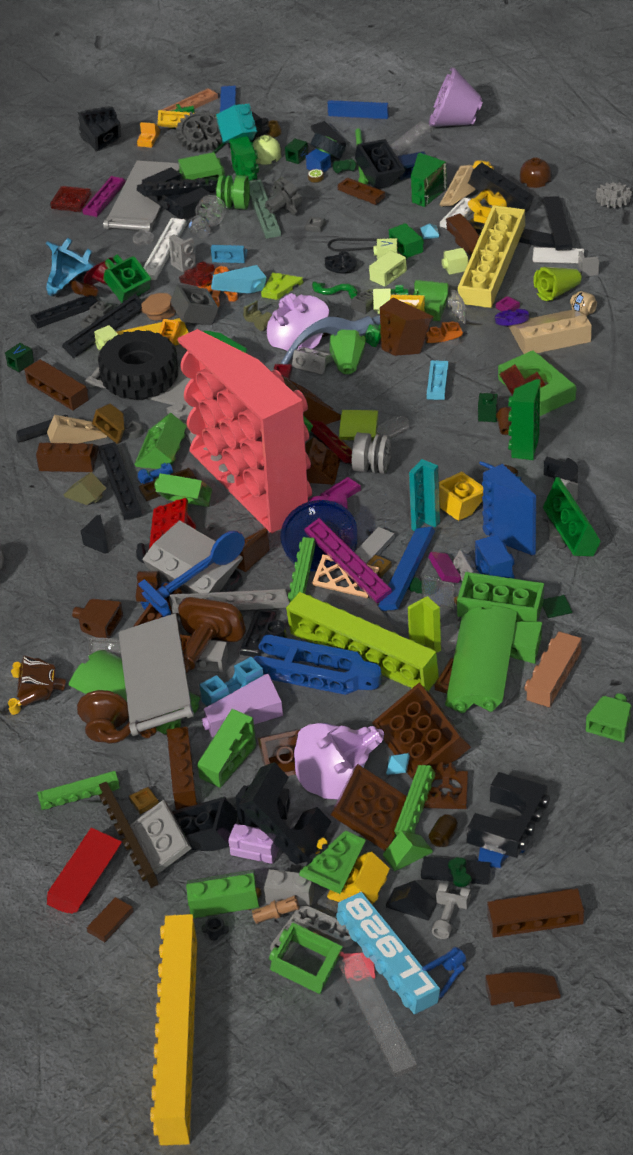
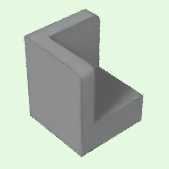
M579 251L578 268L582 277L598 275L599 258H585L583 252Z

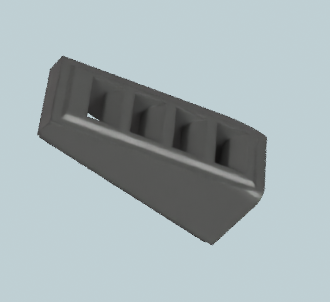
M368 289L352 298V309L367 314L374 307L373 290Z

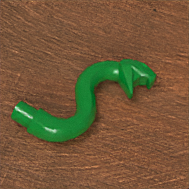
M312 283V289L316 293L331 295L339 291H348L351 298L357 296L356 288L350 284H339L332 288H324L325 283Z

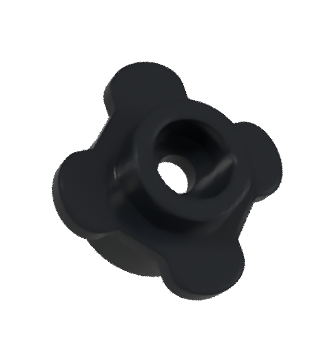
M219 917L209 918L201 927L202 932L207 933L211 941H216L218 937L222 934H227L229 931L228 926L224 925L223 920Z

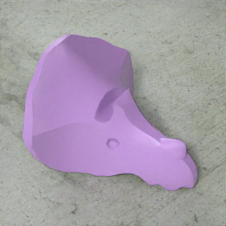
M292 293L285 295L280 300L279 308L272 313L268 321L267 338L269 343L273 347L288 351L293 342L306 328L316 321L328 317L330 312L328 306L324 301L311 295L301 294L297 297ZM323 333L310 337L298 348L306 347L313 349L319 344Z
M316 723L305 726L298 732L294 751L295 771L299 782L311 793L326 799H338L353 768L357 764L364 768L370 752L382 742L383 730L376 729L375 726L352 730L346 726H335L328 723Z

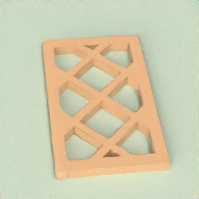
M322 555L312 585L364 598L369 597L365 592L355 590L358 585L356 583L352 584L348 578L349 576L337 564L326 569L324 565L326 560H333L328 555ZM368 565L376 574L378 573L379 567ZM339 568L343 575L332 579L329 572ZM325 574L330 580L327 583L318 581ZM343 579H346L347 583L349 584V586L345 588L341 586H336L335 583Z

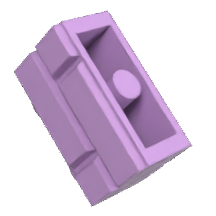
M240 824L234 825L228 840L230 855L270 864L274 863L279 847L259 828Z

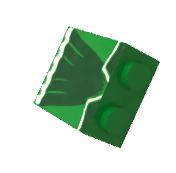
M419 153L411 173L412 203L426 207L447 189L446 161Z

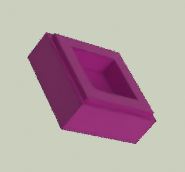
M509 296L496 303V309L500 311L510 309L514 312L520 308V302Z

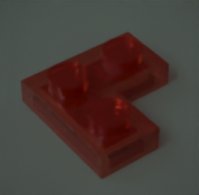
M200 262L195 268L188 269L183 275L179 276L180 282L201 287L213 279L211 272L215 271L214 265Z
M515 364L499 374L512 396L515 388L535 379H540V388L546 386L538 372L524 379Z

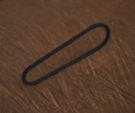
M335 238L330 240L327 245L332 251L374 249V247L334 249L330 247V244L334 241H377V239L382 238Z

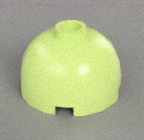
M262 135L253 141L254 150L257 151L258 159H256L257 164H272L273 160L276 159L277 162L281 158V147L275 138Z

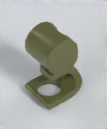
M255 300L244 306L243 315L246 321L254 322L255 327L263 331L267 329L268 321L272 315L269 312L261 314V311L257 310L258 301Z

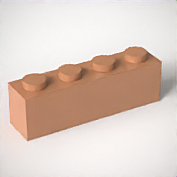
M558 632L556 637L550 640L547 652L542 654L541 663L539 666H535L531 680L528 679L525 684L527 701L551 707L581 654L582 638Z

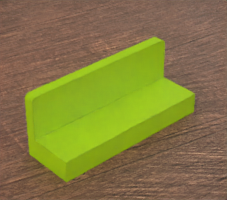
M426 596L408 606L409 639L422 646L430 647L438 653L441 651L440 607Z

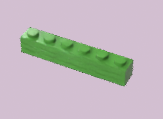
M303 537L302 542L299 543L298 561L295 562L296 570L292 574L291 592L288 593L290 602L299 592L304 594L306 592L316 546L315 538Z
M418 765L394 831L396 835L400 831L415 834L421 812H423V806L431 789L432 781L435 778V772L430 765Z
M112 771L37 792L41 809H50L51 807L99 795L102 793L99 784L107 781L111 791L120 789L116 772Z

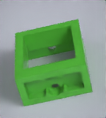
M160 473L159 478L155 481L156 492L166 500L175 501L187 498L188 504L209 507L213 489L202 480Z
M292 922L288 930H283L279 938L280 946L278 948L274 947L269 956V960L272 961L270 970L321 994L339 960L343 946ZM292 941L326 957L317 976L282 960Z

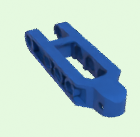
M265 635L260 641L259 649L266 654L284 659V661L263 656L253 657L263 668V675L269 674L271 680L344 695L357 690H374L382 683L380 666L376 663L364 661L359 653L355 651ZM293 661H296V662L304 661V662L314 663L316 666L324 665V666L334 667V669H336V670H338V669H344V670H349V671L343 673V672H338V671H333V670H328V669H323V668H318V667H313V666H308V665L293 663Z

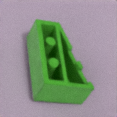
M231 709L205 753L198 761L197 767L200 779L221 788L255 749L256 738L252 717Z

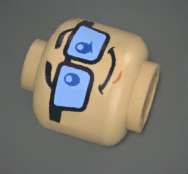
M584 291L577 292L570 300L572 310L586 316L592 314L597 307L595 296Z

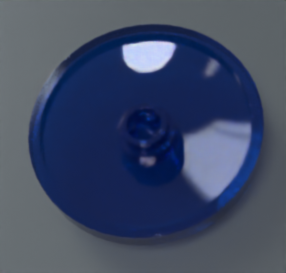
M314 500L295 508L287 516L281 528V543L288 559L293 564L298 561L299 543L302 542L303 537L310 538L304 529L318 518L354 551L358 541V529L352 514L344 506L329 500ZM317 544L310 571H317L322 555H327ZM326 560L324 565L327 569L336 563Z

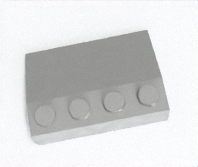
M179 520L151 546L142 560L149 570L159 571L161 577L172 582L210 556L216 541ZM239 555L226 565L212 563L209 567L181 585L180 588L190 594L220 592L243 557Z

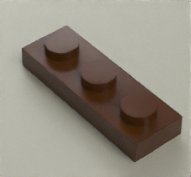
M348 177L338 184L339 191L376 205L385 198L384 191Z

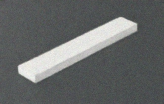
M170 219L143 268L152 280L158 278L170 256L169 236L175 234L180 238L187 225L185 219Z

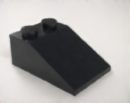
M225 797L172 811L192 848L190 850L215 851L229 847V836L236 824L238 814L237 810Z

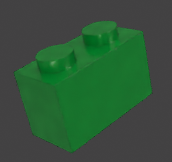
M406 223L389 229V239L397 238V251L406 259L423 253V238Z

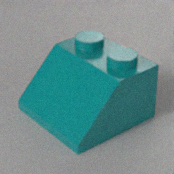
M250 104L234 105L216 114L223 143H230V139L248 136L249 141L253 140L257 130Z

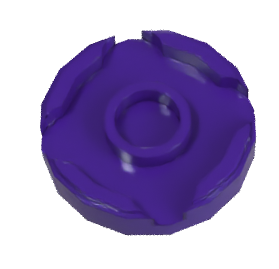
M509 309L495 315V323L503 326L524 323L530 319L529 312L525 309H516V312H512Z

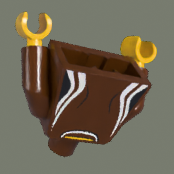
M23 656L21 663L14 662L12 665V676L18 678L17 697L19 700L15 698L9 699V711L12 715H16L21 711V705L26 706L38 700L49 699L53 689L64 690L66 679L55 677L54 665L46 663L40 658L34 659Z

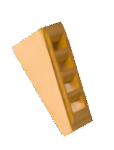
M163 319L159 333L163 337L170 339L174 344L181 330L180 321Z

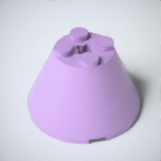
M453 67L450 69L452 71L451 75L447 74L435 101V109L429 120V126L473 125L476 119V110L479 111L482 106L481 96Z

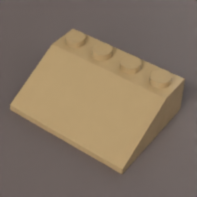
M574 310L534 317L524 323L508 325L523 354L532 350L536 353L591 342V323L586 315Z

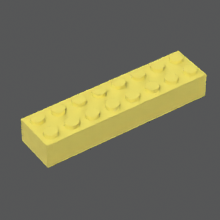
M492 206L458 286V302L460 304L492 308L524 230L525 209Z

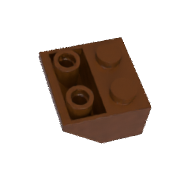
M313 437L305 443V452L311 463L310 469L306 470L307 481L315 484L333 485L341 459L324 446L322 442Z

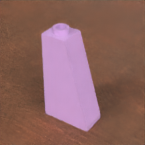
M269 674L263 675L204 708L205 718H202L204 729L209 730L211 737H215L231 709L252 717L254 724L283 716L282 702Z

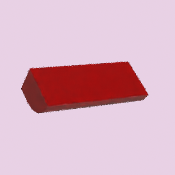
M91 827L47 892V905L65 913L77 912L119 849L122 841Z

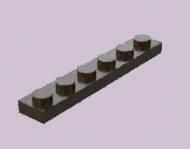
M107 781L99 784L102 792L99 794V798L103 806L108 805L109 808L106 811L111 821L116 820L117 823L114 824V827L119 836L123 834L124 838L121 840L125 849L132 851L130 858L134 866H140L141 869L137 871L143 882L147 881L150 888L159 885L155 873Z

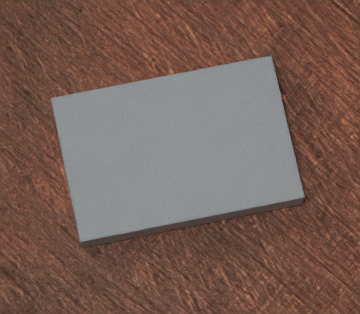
M164 800L130 825L156 875L192 849L171 809Z

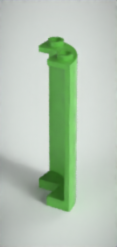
M492 606L491 609L478 607L462 616L446 697V706L463 714L474 703L492 712L503 701L517 616L516 611L499 606Z
M99 650L89 655L90 660L86 664L81 663L68 684L85 694L96 690H108L119 694L127 702L122 658L106 650ZM190 693L191 706L195 714L199 708L201 697ZM181 719L156 726L157 731L167 735V729L180 728Z

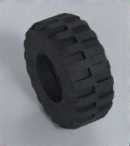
M149 330L124 332L108 340L99 352L98 365L103 386L120 398L136 400L158 396L161 392L167 391L178 376L176 348L167 337H163L162 334L157 332L154 333Z

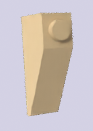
M471 165L459 167L439 204L441 207L452 206L476 190L468 184L474 169Z
M54 415L47 431L51 443H82L107 438V435L96 428L91 421Z

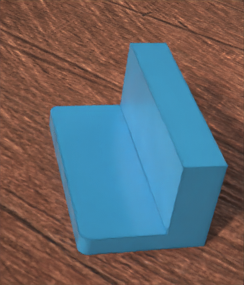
M211 246L212 262L245 263L248 252L244 246Z

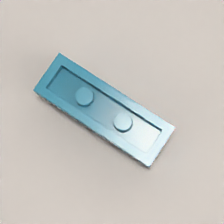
M431 360L427 399L445 400L448 361Z

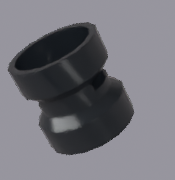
M281 620L270 621L266 625L267 635L287 638L286 624Z

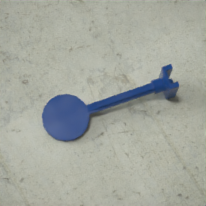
M235 530L223 534L214 543L210 556L165 587L162 586L155 590L145 579L138 583L139 587L144 591L142 596L163 617L171 615L165 598L212 563L226 565L232 562L243 550L245 538L240 532Z

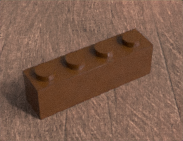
M41 359L24 369L28 384L71 410H75L89 401L88 389L84 384L79 383L74 378L69 377L61 370L54 368Z
M188 727L167 729L175 809L179 810L197 804Z
M578 888L487 902V916L493 938L582 925L584 922V909Z

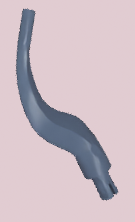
M380 315L373 318L366 316L357 321H350L340 317H326L318 320L297 337L281 363L288 364L294 350L304 341L319 333H329L336 336L340 330H356L359 332V336H364L369 324H380Z

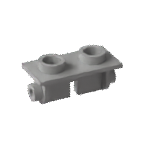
M460 549L454 558L453 564L463 581L465 572L480 573L478 570H475L476 566L472 557L464 554L462 549Z

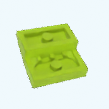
M342 410L339 438L341 440H354L357 432L371 434L372 441H374L378 428L379 411Z

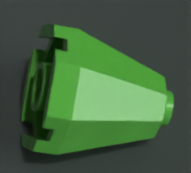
M340 330L336 336L334 334L330 336V353L338 371L346 375L352 374L357 370L364 354L365 336H359V332L356 330Z

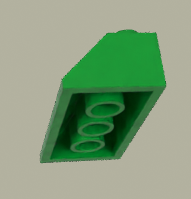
M535 379L515 388L513 396L509 397L508 406L511 407V410L509 411L508 421L511 422V425L509 426L508 435L511 436V439L509 440L508 450H511V458L534 460L540 438V379Z
M556 477L543 505V509L573 556L594 557L601 541L560 477Z

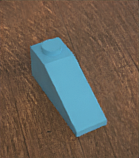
M257 265L214 274L211 289L250 294L262 291L267 277Z

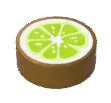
M313 169L308 172V180L317 183L324 179L323 171L320 169Z

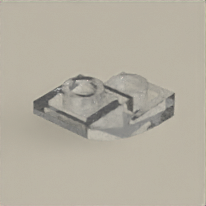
M451 290L452 297H448V307H452V314L459 317V324H466L465 303L457 291Z

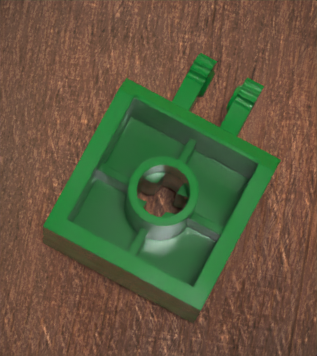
M248 136L230 139L231 161L236 176H248L249 181L256 180L259 167L256 163L258 155L257 151L254 150L253 142L249 141Z
M117 254L113 256L116 265L110 259L105 260V265L108 269L104 272L103 280L121 303L134 294L138 296L150 290L152 278L134 256L123 261Z

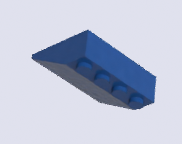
M503 464L483 472L482 528L484 533L490 537L498 535L501 542L504 541L508 547L530 555L536 554V495Z

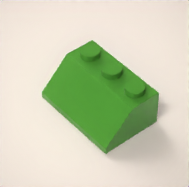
M170 412L149 429L134 465L142 468L159 469L163 463L172 464L176 459V452L181 447L179 444L185 437L184 432L187 425Z
M254 869L188 880L186 883L188 904L193 918L259 908Z

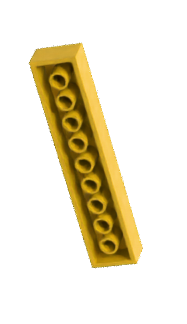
M193 914L165 916V925H161L160 928L161 939H163V944L159 946L162 963L158 965L161 983L157 984L160 1003L156 1004V1014L159 1017V1023H155V1035L158 1038V1043L154 1044V1057L157 1058V1064H153V1078L156 1079V1085H152V1100L155 1101V1107H151V1122H154V1136H158L160 1146L190 1144L197 968V936Z

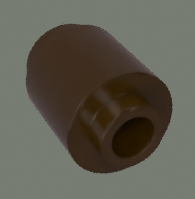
M444 814L437 819L429 833V839L434 846L447 847L458 829V822L453 816Z

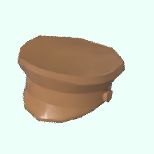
M168 293L152 294L142 303V312L147 314L151 320L171 318L176 313L170 302L172 297Z

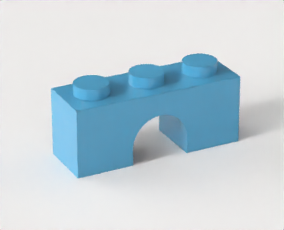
M250 657L234 666L235 672L229 681L224 683L216 675L199 684L202 702L208 707L262 677L263 668Z

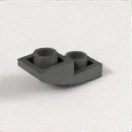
M97 301L89 308L90 314L80 321L81 327L86 328L110 312L113 305L104 301Z

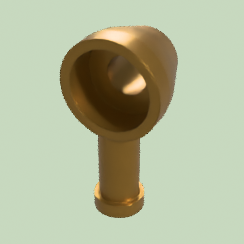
M276 120L269 121L267 126L270 128V132L266 135L271 137L280 136L281 128Z

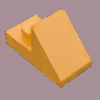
M141 122V134L137 140V146L152 148L161 130L154 123Z

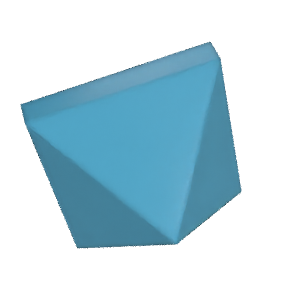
M429 223L420 228L423 239L439 237L437 226Z
M409 753L389 756L386 774L406 773Z

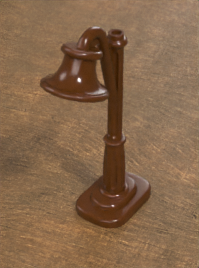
M187 597L181 601L178 606L180 620L183 628L192 635L183 652L186 674L189 670L195 668V663L211 639L237 642L243 638L246 628L243 616L235 606L226 602ZM96 690L88 692L80 698L77 704V713L81 720L86 723L85 733L88 738L96 742L112 744L123 741L131 734L130 722L121 731L116 730V727L125 723L129 717L128 704L119 694L108 690ZM153 727L139 733L144 738H150L156 734L157 728Z

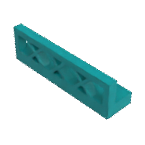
M421 459L409 472L411 529L413 531L420 528L424 523L435 528L440 524L438 465Z

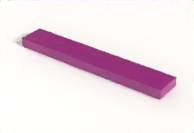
M320 518L304 529L305 533L310 538H315V543L376 604L392 593L391 588Z

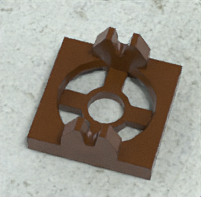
M440 762L436 770H433L435 778L432 783L437 779H442L443 782L438 787H431L423 808L466 809L468 771H456V767L452 763H449L448 767L445 768L443 762ZM449 780L458 781L461 788H453L449 784ZM442 788H449L451 792L443 795L440 790Z

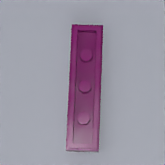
M111 176L83 208V214L98 217L125 185V179Z

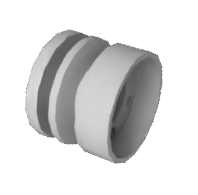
M357 432L352 450L353 471L367 472L371 464L373 473H377L379 469V473L386 474L392 451L390 436L383 435L381 439V435L376 434L372 442L371 434Z

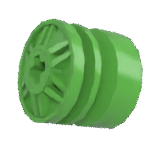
M225 175L219 176L216 188L219 209H224L225 206L227 209H231L233 202L235 209L246 210L248 208L250 199L248 176L237 175L234 183L231 175H228L227 178Z

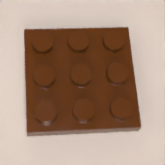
M357 764L353 768L331 816L386 851L394 839V831L407 796Z

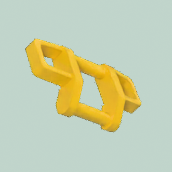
M490 189L483 190L468 202L469 208L474 212V221L486 223L492 209L484 207L479 203L483 199L490 205L507 207L504 197L499 192L494 195Z

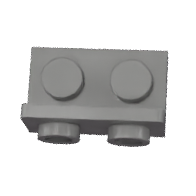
M175 234L169 236L171 265L181 272L195 267L194 239L189 238L184 241Z
M301 347L294 350L292 367L324 374L326 364L332 362L333 357L330 353Z

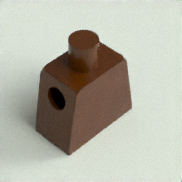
M90 599L84 608L75 607L72 616L79 619L82 632L108 641L121 621L123 611L119 601Z

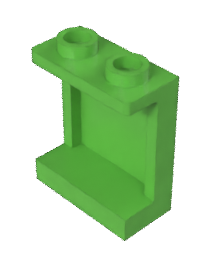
M214 152L178 159L179 171L183 180H193L217 175L219 178L220 175H225L220 158H217Z
M415 280L413 295H424V312L434 316L432 321H440L448 300V284Z

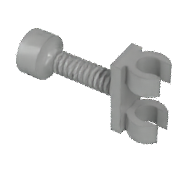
M439 884L436 901L439 904H444L445 908L441 919L435 921L432 934L439 939L449 938L452 929L449 921L454 907L467 909L471 898V889L462 887L460 895L449 893V884Z

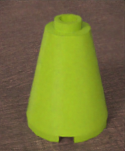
M542 267L535 272L533 284L534 288H537L539 292L537 295L541 300L551 301L581 283L582 276L577 269Z

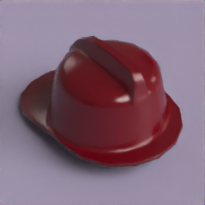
M113 257L108 258L113 264L115 263ZM105 261L95 265L87 272L84 278L85 283L92 285L100 282L107 285L103 280L104 272L108 269Z

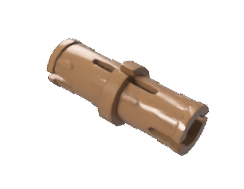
M294 895L278 902L276 900L271 901L269 905L253 909L252 915L255 923L258 924L274 917L276 919L281 918V915L299 910L300 907Z

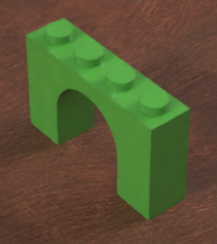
M534 350L498 366V380L507 388L535 379H540V381L547 383L546 386L540 388V416L576 400L575 384Z

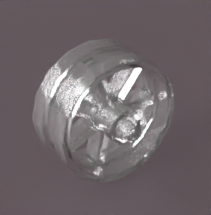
M214 195L204 196L196 207V216L203 224L216 226L222 222L226 214V205L220 198Z

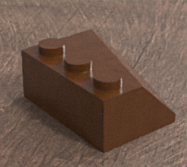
M393 297L379 307L381 349L394 356L420 354L426 341V333L430 329L429 324L434 316Z
M282 376L286 386L292 391L299 390L304 395L308 409L303 412V415L307 420L322 421L325 425L341 420L340 413L334 411L331 406L324 403L322 399L310 390Z

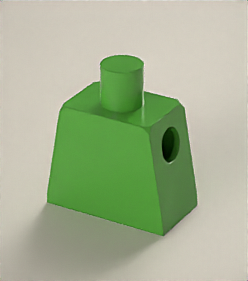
M515 622L510 653L511 658L536 663L542 639V622Z
M618 693L614 698L601 697L586 717V732L624 743L631 716V704L626 702V696Z

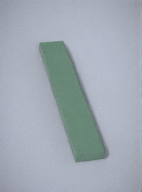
M249 181L250 199L265 239L281 236V230L275 215L271 214L265 207V201L268 200L262 181Z

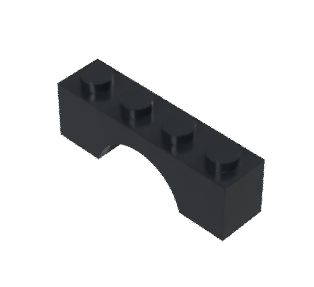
M483 162L473 169L468 182L469 185L480 192L485 189L496 190L504 197L507 207L525 209V213L529 210L534 199L533 195Z

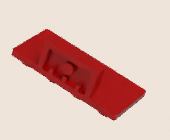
M187 498L175 500L153 509L149 549L179 520L196 530V524L187 513Z

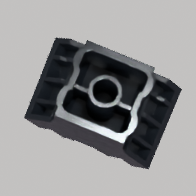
M107 106L77 112L80 127L78 128L81 132L79 134L82 140L88 142L95 151L103 149L106 145L115 142L121 137V123L117 119V114L113 107Z

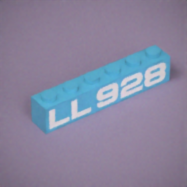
M360 892L338 902L336 917L339 924L346 926L351 939L359 944L363 954L375 964L377 972L382 974L388 981L390 988L398 993L404 1006L409 1007L415 1015L437 1004L440 988L429 974L422 970L420 963L364 894Z

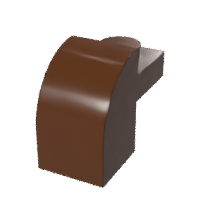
M138 571V583L145 579L155 590L161 587L159 571ZM137 583L136 602H148L142 596L144 591Z

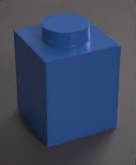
M318 149L313 150L306 155L307 169H320L323 173L331 168L330 154Z

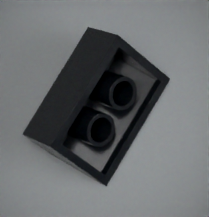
M386 139L357 144L354 159L372 187L376 189L388 187L405 172V168Z

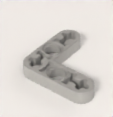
M302 906L294 912L272 942L271 952L274 947L278 948L280 946L279 938L284 929L288 930L292 922L312 932H316L320 936L343 947L351 946L354 941L351 939L346 926H341L336 918L312 907ZM323 923L331 925V927L327 930H321L319 928V926ZM292 941L282 960L287 961L300 944Z

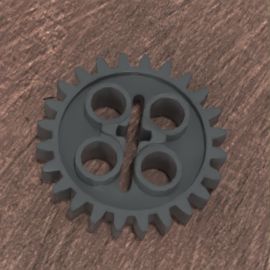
M196 110L195 114L190 112V116L185 114L184 118H180V122L177 123V138L179 143L182 142L183 147L187 146V150L192 148V152L198 149L199 153L201 150L207 152L208 148L212 151L213 146L217 148L218 144H222L215 112L210 114L209 110L206 113L202 110L199 113Z

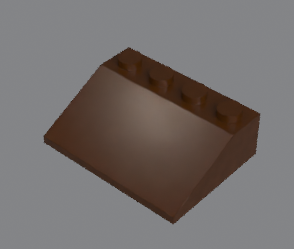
M420 682L372 722L376 729L383 730V740L394 755L409 753L407 773L411 779H414L418 765H430L433 770H436L440 762H443L444 766L452 763L471 748L432 694Z

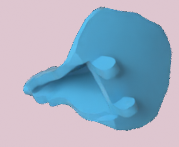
M69 238L62 245L49 241L46 242V245L52 251V269L46 288L49 296L59 293L73 278L87 273L96 265L90 261L92 255L90 249H87L84 255L69 249L72 244V240Z

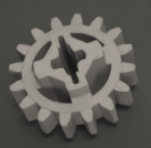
M606 183V186L600 185V188H597L596 199L598 203H601V206L607 205V208L619 206L621 208L622 204L627 205V202L631 201L632 191H630V187L626 188V185H621V183Z

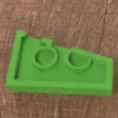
M345 830L323 853L318 854L308 866L300 870L299 876L341 894L366 840Z

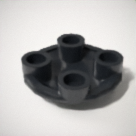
M342 251L339 255L326 256L324 266L329 271L343 273L353 270L357 266V260L350 256L349 252Z

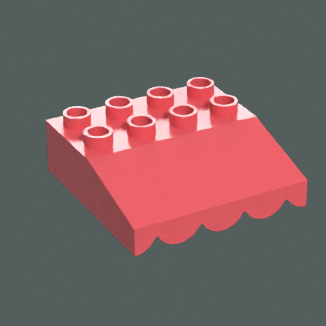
M198 329L179 337V344L188 350L182 358L181 371L186 377L191 379L185 387L184 399L190 406L194 407L188 415L187 427L193 434L197 435L190 445V453L271 534L309 515L308 498L312 496V489L307 481L306 470L310 469L311 463L305 452V441L309 440V432L303 420V412L308 409L304 395L299 390L292 391L286 386L278 370L270 371L258 359ZM221 454L222 456L219 461L211 460V455L218 456ZM225 464L228 471H219V466ZM232 474L235 483H229L227 476Z

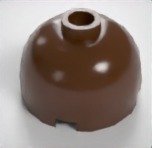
M534 157L524 162L521 166L520 182L522 184L523 182L526 183L527 187H544L545 183L551 182V168L543 159Z

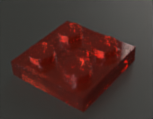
M61 186L50 203L51 209L81 212L91 196V189Z

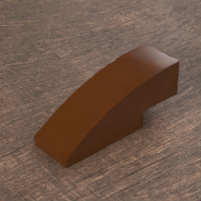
M461 213L446 218V229L455 236V243L471 256L479 239L478 233Z
M530 972L485 975V987L491 1006L513 1002L514 1007L560 999L561 997L554 976Z

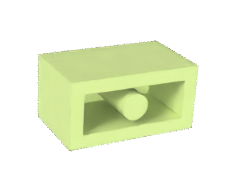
M389 251L369 266L370 280L384 287L407 271L406 257L393 251Z

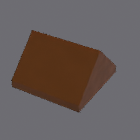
M266 528L245 538L243 550L239 554L243 559L237 566L238 569L247 572L270 551L268 530Z

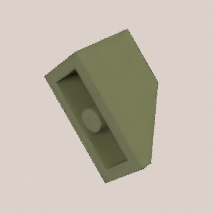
M90 472L75 482L63 495L68 499L88 505L92 501L94 503L98 502L103 497L101 493L106 487Z

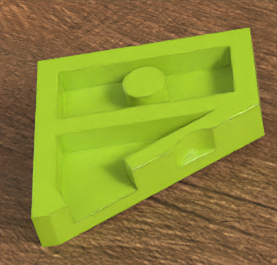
M272 273L261 291V295L263 298L278 300L284 294L291 292L296 284L302 285L303 277Z

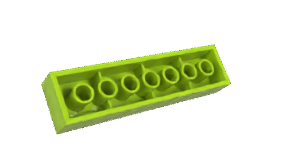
M299 592L286 607L290 633L296 637L314 644L358 652L364 661L378 664L383 676L410 688H413L420 682L429 691L439 679L436 651L430 647L422 646L411 639H406L395 632H390L377 624H372L361 617H356L343 609L340 610L327 602H322L302 592Z

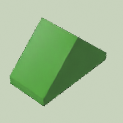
M400 831L383 853V857L395 872L433 853V851L421 835Z

